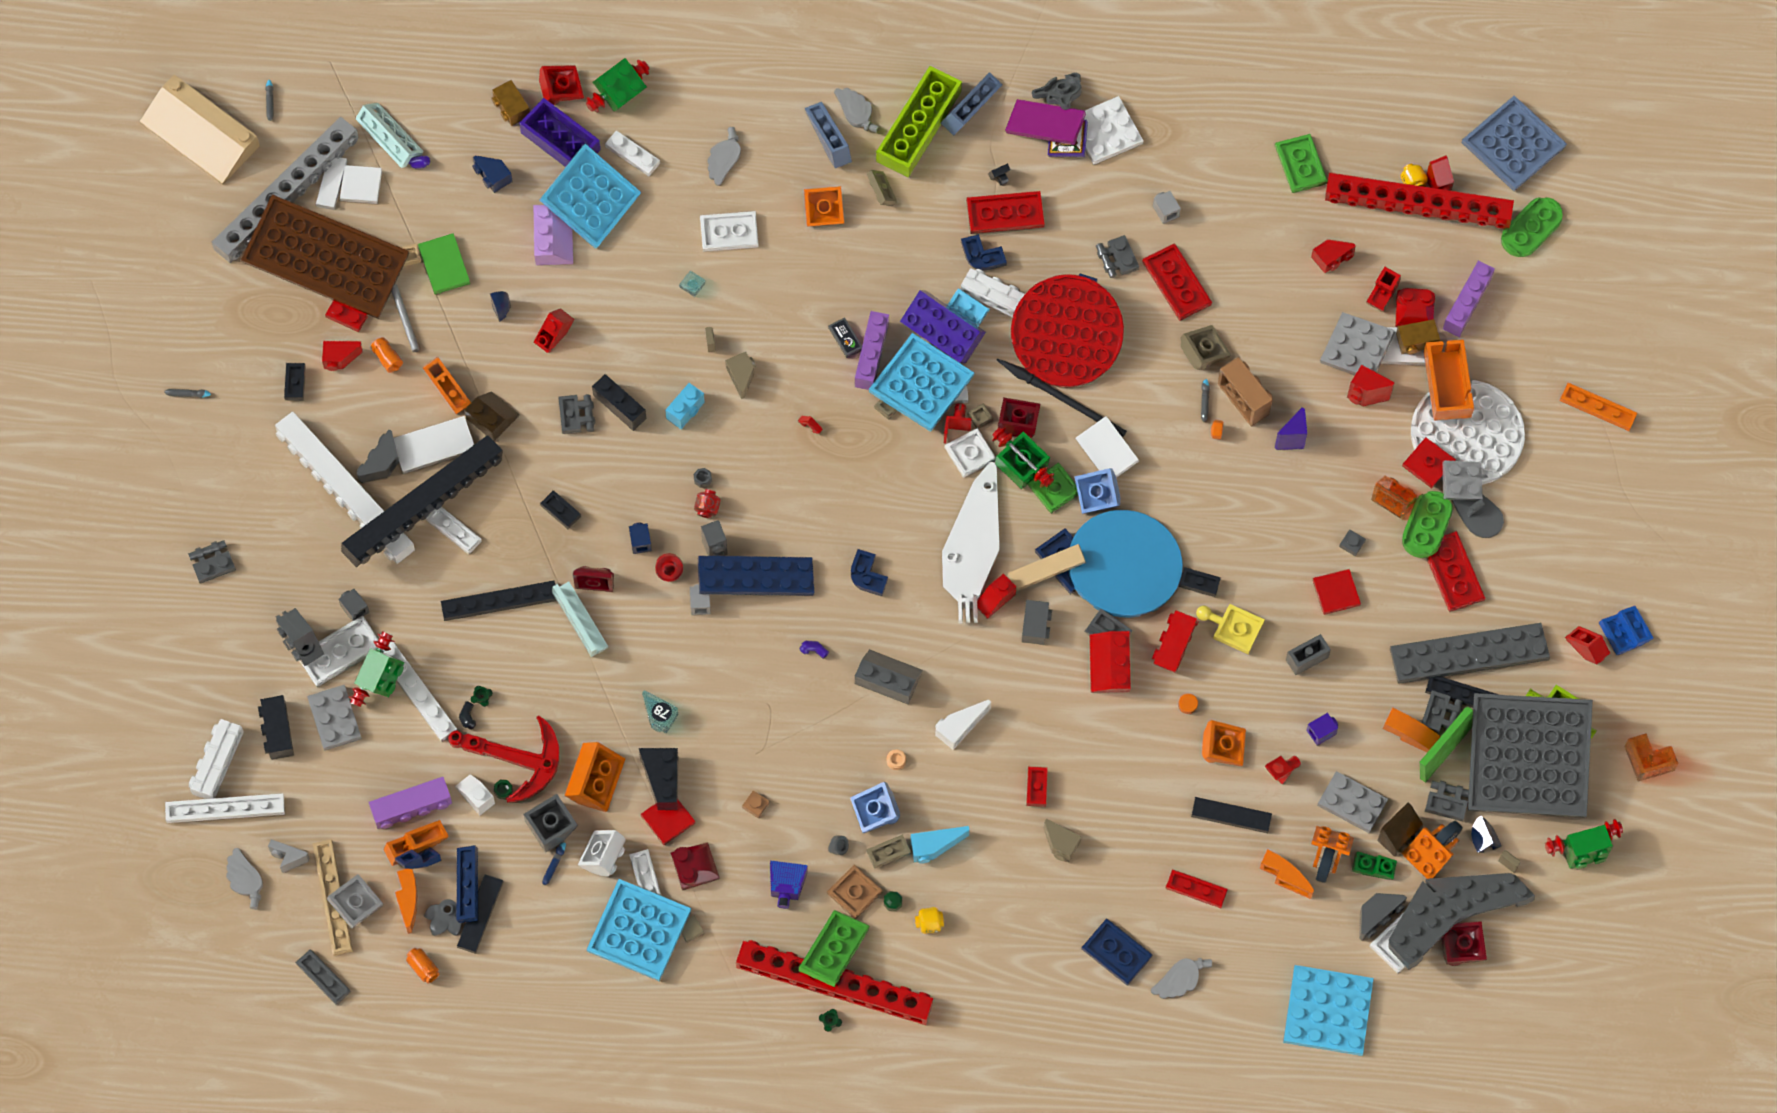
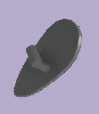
M1484 495L1483 499L1478 501L1452 500L1463 523L1475 536L1491 538L1502 530L1504 523L1502 512Z

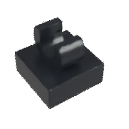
M1007 163L991 170L988 175L991 180L997 178L1001 186L1009 181L1006 173L1011 169Z

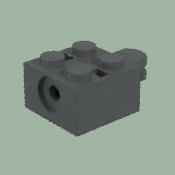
M296 608L288 613L285 610L282 612L283 616H275L279 626L277 631L282 639L285 638L283 644L288 651L292 650L291 654L297 662L301 661L304 666H307L324 655L314 631Z

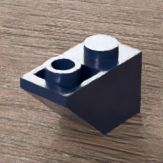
M482 156L473 157L474 165L472 167L477 175L480 174L483 177L482 181L487 189L491 188L495 193L513 182L512 174L502 160Z

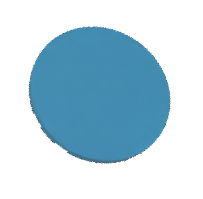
M1130 510L1104 512L1083 524L1071 542L1070 547L1077 544L1080 545L1086 561L1085 564L1068 570L1075 586L1074 588L1083 600L1089 602L1095 609L1100 610L1101 608L1112 616L1133 618L1154 612L1165 605L1174 595L1179 585L1183 566L1179 546L1165 526L1146 514Z

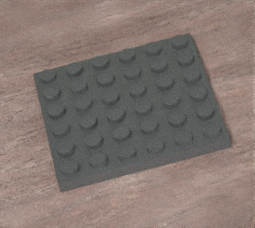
M1474 693L1468 811L1587 818L1593 700Z

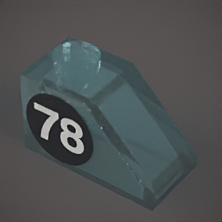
M644 690L642 692L643 702L651 728L657 732L663 731L667 734L678 716V708Z

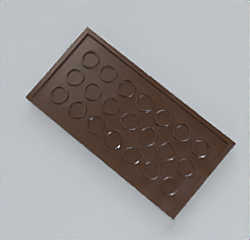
M272 194L241 258V262L379 319L407 260L409 251Z

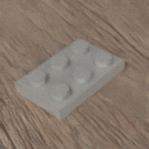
M345 685L307 696L324 751L362 739Z
M1336 771L1317 806L1370 833L1388 798Z

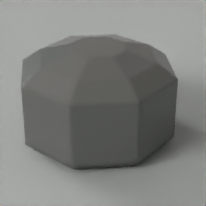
M706 468L697 469L693 474L694 483L700 488L708 487L712 482L711 472Z

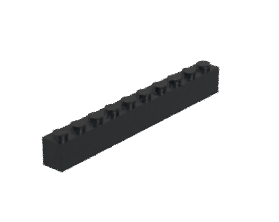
M488 435L343 541L341 543V552L355 567L367 563L371 556L382 552L387 544L395 542L405 531H410L418 521L425 520L430 512L441 508L449 498L453 499L456 497L461 489L468 488L476 478L483 477L492 466L496 467L502 461L503 450Z

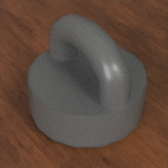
M834 836L831 839L828 851L835 855L846 854L849 848L848 839L845 836Z

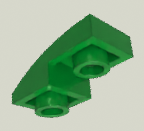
M1358 851L1355 853L1352 872L1393 880L1397 860L1381 855L1375 857Z

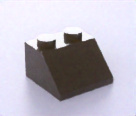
M492 391L476 397L464 410L466 419L493 441L520 416L519 413Z
M1409 802L1381 828L1377 840L1394 857L1398 853L1402 854L1407 849L1408 843L1417 837L1423 827L1422 821Z

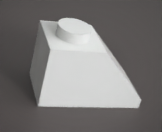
M471 774L455 786L479 816L495 804L493 795Z

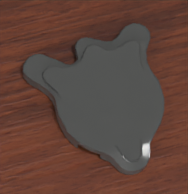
M1071 73L1065 75V79L1057 80V77H1054L1045 86L1032 90V97L1034 99L1046 98L1047 104H1058L1061 109L1067 110L1071 107L1072 101L1077 99L1082 93L1081 75L1079 73Z

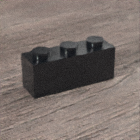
M606 374L592 385L593 396L632 431L647 419L646 409Z
M284 695L260 699L261 706H258L259 717H263L264 724H261L262 735H266L267 742H264L265 754L269 753L271 760L294 756Z

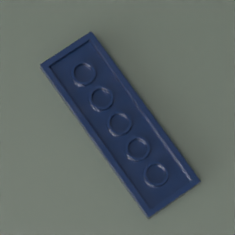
M698 556L699 594L813 596L815 593L812 557Z

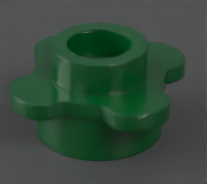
M476 686L473 696L470 698L473 704L479 703L486 707L489 705L488 700L493 695L491 689Z
M830 1009V1011L819 1016V1021L823 1023L826 1032H830L832 1028L842 1025V1020L838 1018L835 1009Z

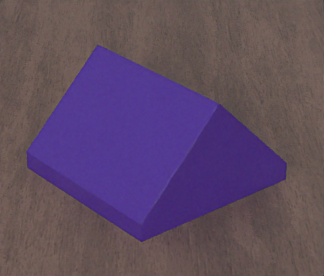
M1303 407L1277 433L1274 447L1276 450L1304 449L1307 438L1306 413Z

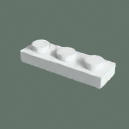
M615 131L605 143L606 148L647 176H650L660 164L658 158L618 131Z

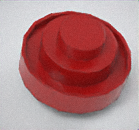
M663 554L656 560V574L663 581H675L683 573V562L676 554Z

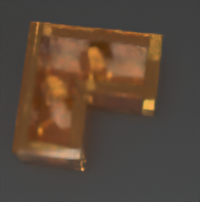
M1646 733L1628 738L1624 746L1638 782L1673 772L1678 765L1672 746L1653 751Z

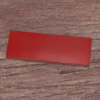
M1173 869L1165 888L1220 909L1228 891L1227 888Z

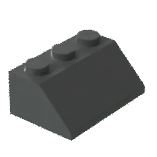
M869 649L861 660L855 674V685L909 705L923 670Z

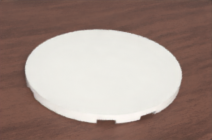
M1472 380L1470 381V393H1472L1474 404L1472 417L1436 421L1433 419L1430 392H1428L1419 402L1412 418L1411 440L1414 450L1427 437L1455 458L1456 461L1481 462L1482 485L1501 478L1513 468L1524 446V422L1514 402L1504 392L1488 383Z

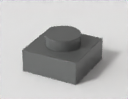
M1349 529L1339 547L1356 556L1366 539Z

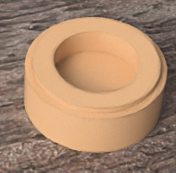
M896 749L888 753L887 765L891 769L900 770L905 766L906 755L903 751Z

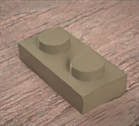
M871 170L868 172L867 176L870 185L873 187L880 205L894 206L897 200L884 171Z
M902 834L868 848L867 854L874 869L911 854V851Z

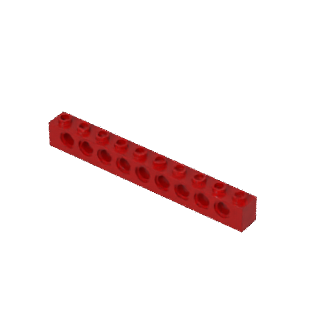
M1330 172L1325 201L1334 204L1345 203L1349 206H1364L1368 209L1378 208L1388 212L1398 211L1407 215L1418 214L1427 218L1437 217L1442 220H1457L1461 223H1477L1480 226L1491 225L1500 229L1510 228L1514 200ZM1346 189L1349 192H1342L1341 190ZM1365 192L1367 195H1361L1360 193ZM1379 195H1384L1386 197L1380 198ZM1397 198H1403L1404 200L1399 201ZM1419 200V201H1422L1423 203L1419 204V203H1416L1415 201ZM1439 203L1441 206H1435L1434 204ZM1453 206H1458L1460 209H1454ZM1471 209H1477L1478 212H1473ZM1489 212H1496L1497 214L1492 215Z
M753 940L743 941L736 960L737 969L925 1026L927 1024L933 1006V998L927 993L919 992L918 994L904 986L898 988L892 986V983L888 981H875L871 976H859L848 969H845L841 975L840 983L833 987L805 973H794L792 969L800 966L804 960L797 957L798 955L795 953H783L773 946H767L766 948ZM762 955L765 958L763 961L758 962L754 960V957ZM775 961H782L784 963L781 967L773 965ZM851 984H857L859 985V989L851 990L849 986ZM875 989L878 991V994L870 996L868 991ZM894 995L898 999L895 1002H890L887 1000V997ZM914 1001L917 1005L909 1008L906 1006V1003Z

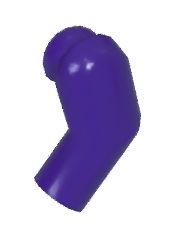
M428 156L412 157L409 161V165L414 169L425 168L430 164Z
M805 640L799 648L803 654L815 651L822 659L829 654V651L818 641Z

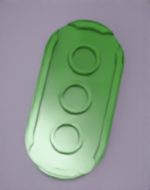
M1548 197L1533 199L1511 221L1510 228H1504L1501 243L1505 251L1515 257L1531 255L1560 226L1563 217L1560 204Z
M1429 491L1424 495L1421 494L1415 501L1402 536L1404 549L1414 557L1426 558L1432 556L1440 547L1453 510L1452 503L1444 499L1443 493Z

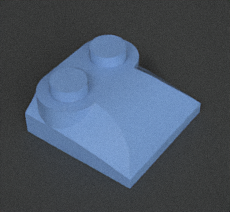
M1112 468L1075 476L1082 514L1120 506V492L1117 478Z
M882 782L850 797L862 833H867L886 824L892 825L900 818V811L894 794L886 782Z

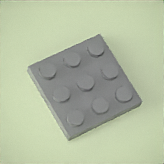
M1342 312L1320 362L1353 375L1357 373L1361 365L1377 372L1395 331Z

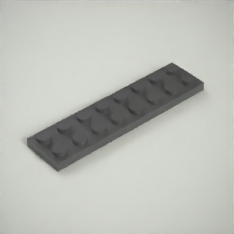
M1542 623L1390 646L1398 684L1426 680L1435 676H1452L1550 659Z

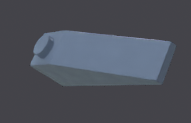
M989 72L949 113L941 124L954 136L1002 84Z
M819 102L806 107L805 111L834 168L851 163L849 146L823 103Z

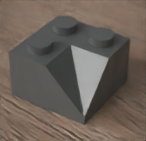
M558 794L524 813L526 824L545 853L561 844L578 827Z

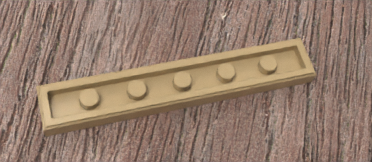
M331 839L313 843L333 956L353 952L348 924L327 900L330 894L341 887L333 841Z

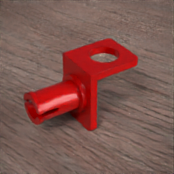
M960 403L955 404L954 416H946L943 443L946 444L948 429L971 431L972 419L965 418L966 405L962 404L961 410H959Z
M1279 756L1267 763L1265 768L1275 780L1284 784L1292 771L1300 767L1301 762L1297 756H1292L1286 761L1282 756Z

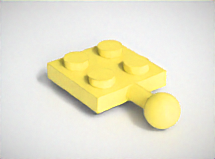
M1229 604L1223 617L1212 613L1208 606H1200L1196 611V616L1199 620H1211L1219 624L1213 639L1246 654H1249L1265 619L1232 604Z

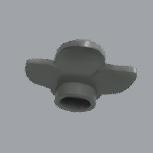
M446 899L439 905H431L427 908L424 917L431 920L430 929L433 936L439 935L446 930L455 936L459 933L461 923H458L456 920L455 901ZM449 905L451 907V911L449 913H446L445 907Z

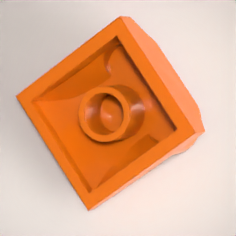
M841 186L804 189L807 227L844 224Z
M1214 720L1209 721L1203 734V758L1209 763L1220 762L1243 766L1246 729Z

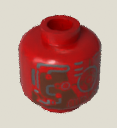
M705 489V492L697 494L694 510L698 516L711 519L712 516L717 515L721 499L716 496L715 491Z

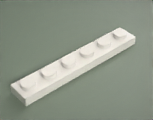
M390 642L389 647L391 650H383L384 653L405 662L404 670L398 677L397 682L439 740L443 742L451 732L457 731V728L395 643Z
M284 794L165 802L166 823L285 815Z

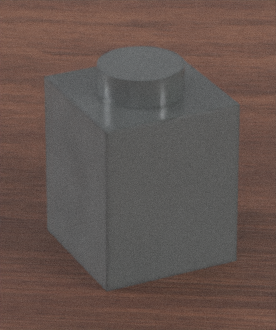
M355 589L344 592L339 598L340 606L352 621L369 613L368 605Z

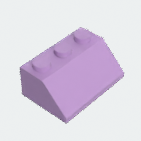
M533 205L534 256L536 265L573 264L572 228L545 205Z

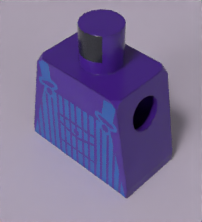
M770 860L771 897L778 898L777 907L788 909L790 899L799 900L807 877L808 865Z

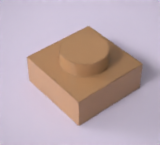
M752 791L742 805V808L759 818L769 805V800Z

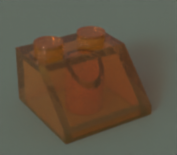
M1385 475L1375 484L1371 500L1403 520L1415 504L1417 495L1412 489L1401 486L1396 479Z

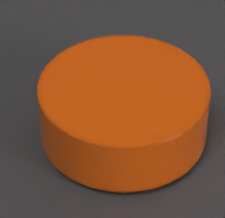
M1184 694L1179 699L1178 707L1185 714L1194 713L1198 707V700L1193 694Z

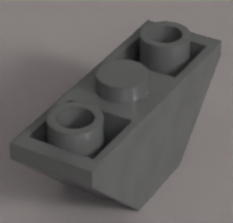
M391 430L381 435L376 448L369 452L366 462L359 466L357 470L359 482L365 483L388 478L398 465L399 460Z
M1376 893L1365 902L1360 910L1359 939L1361 941L1366 937L1370 939L1377 932L1376 928L1380 925L1385 926L1392 919L1390 917L1395 912L1397 914L1406 907L1407 897L1399 894Z

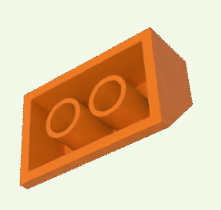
M599 742L583 743L564 796L579 805L607 812L625 758Z

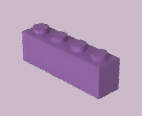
M1478 260L1449 312L1443 330L1460 338L1488 287L1495 268Z
M870 312L855 375L856 388L869 390L876 380L889 326V314Z
M444 777L369 802L377 829H387L393 826L394 823H404L411 820L412 817L418 815L425 816L432 810H442L452 804Z

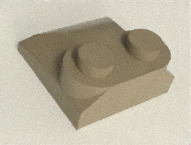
M1213 325L1184 333L1181 336V348L1191 365L1197 370H1204L1208 365L1231 356Z

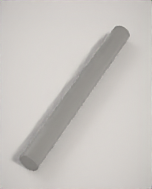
M395 284L392 294L412 352H418L420 349L398 286Z

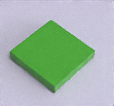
M1059 462L1047 471L1048 474L1054 473V481L1050 486L1041 488V482H1035L1034 479L1028 483L1030 489L1051 514L1078 496L1076 483Z

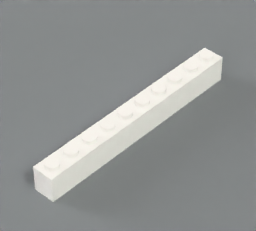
M293 411L275 425L277 431L275 434L281 442L285 441L288 444L289 451L293 455L297 454L300 457L299 461L305 468L309 467L312 470V476L317 481L321 480L323 482V487L330 495L333 493L338 505L348 510V515L353 521L357 520L360 523V528L384 512ZM402 533L395 542H390L385 546L384 554L390 561L394 560L398 564L415 551L414 544Z

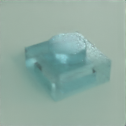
M689 271L679 284V287L695 297L706 282L694 272Z

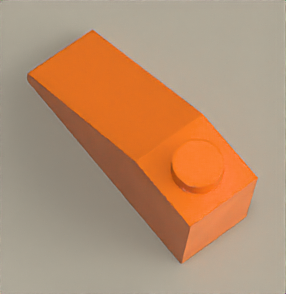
M438 356L422 367L456 414L471 403Z

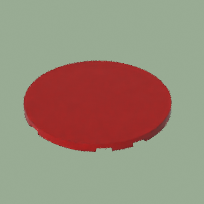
M1056 275L1035 284L1020 299L1011 323L1012 344L1017 358L1030 374L1032 373L1041 379L1042 382L1057 387H1077L1098 379L1116 361L1124 339L1123 317L1113 296L1099 283L1079 275Z

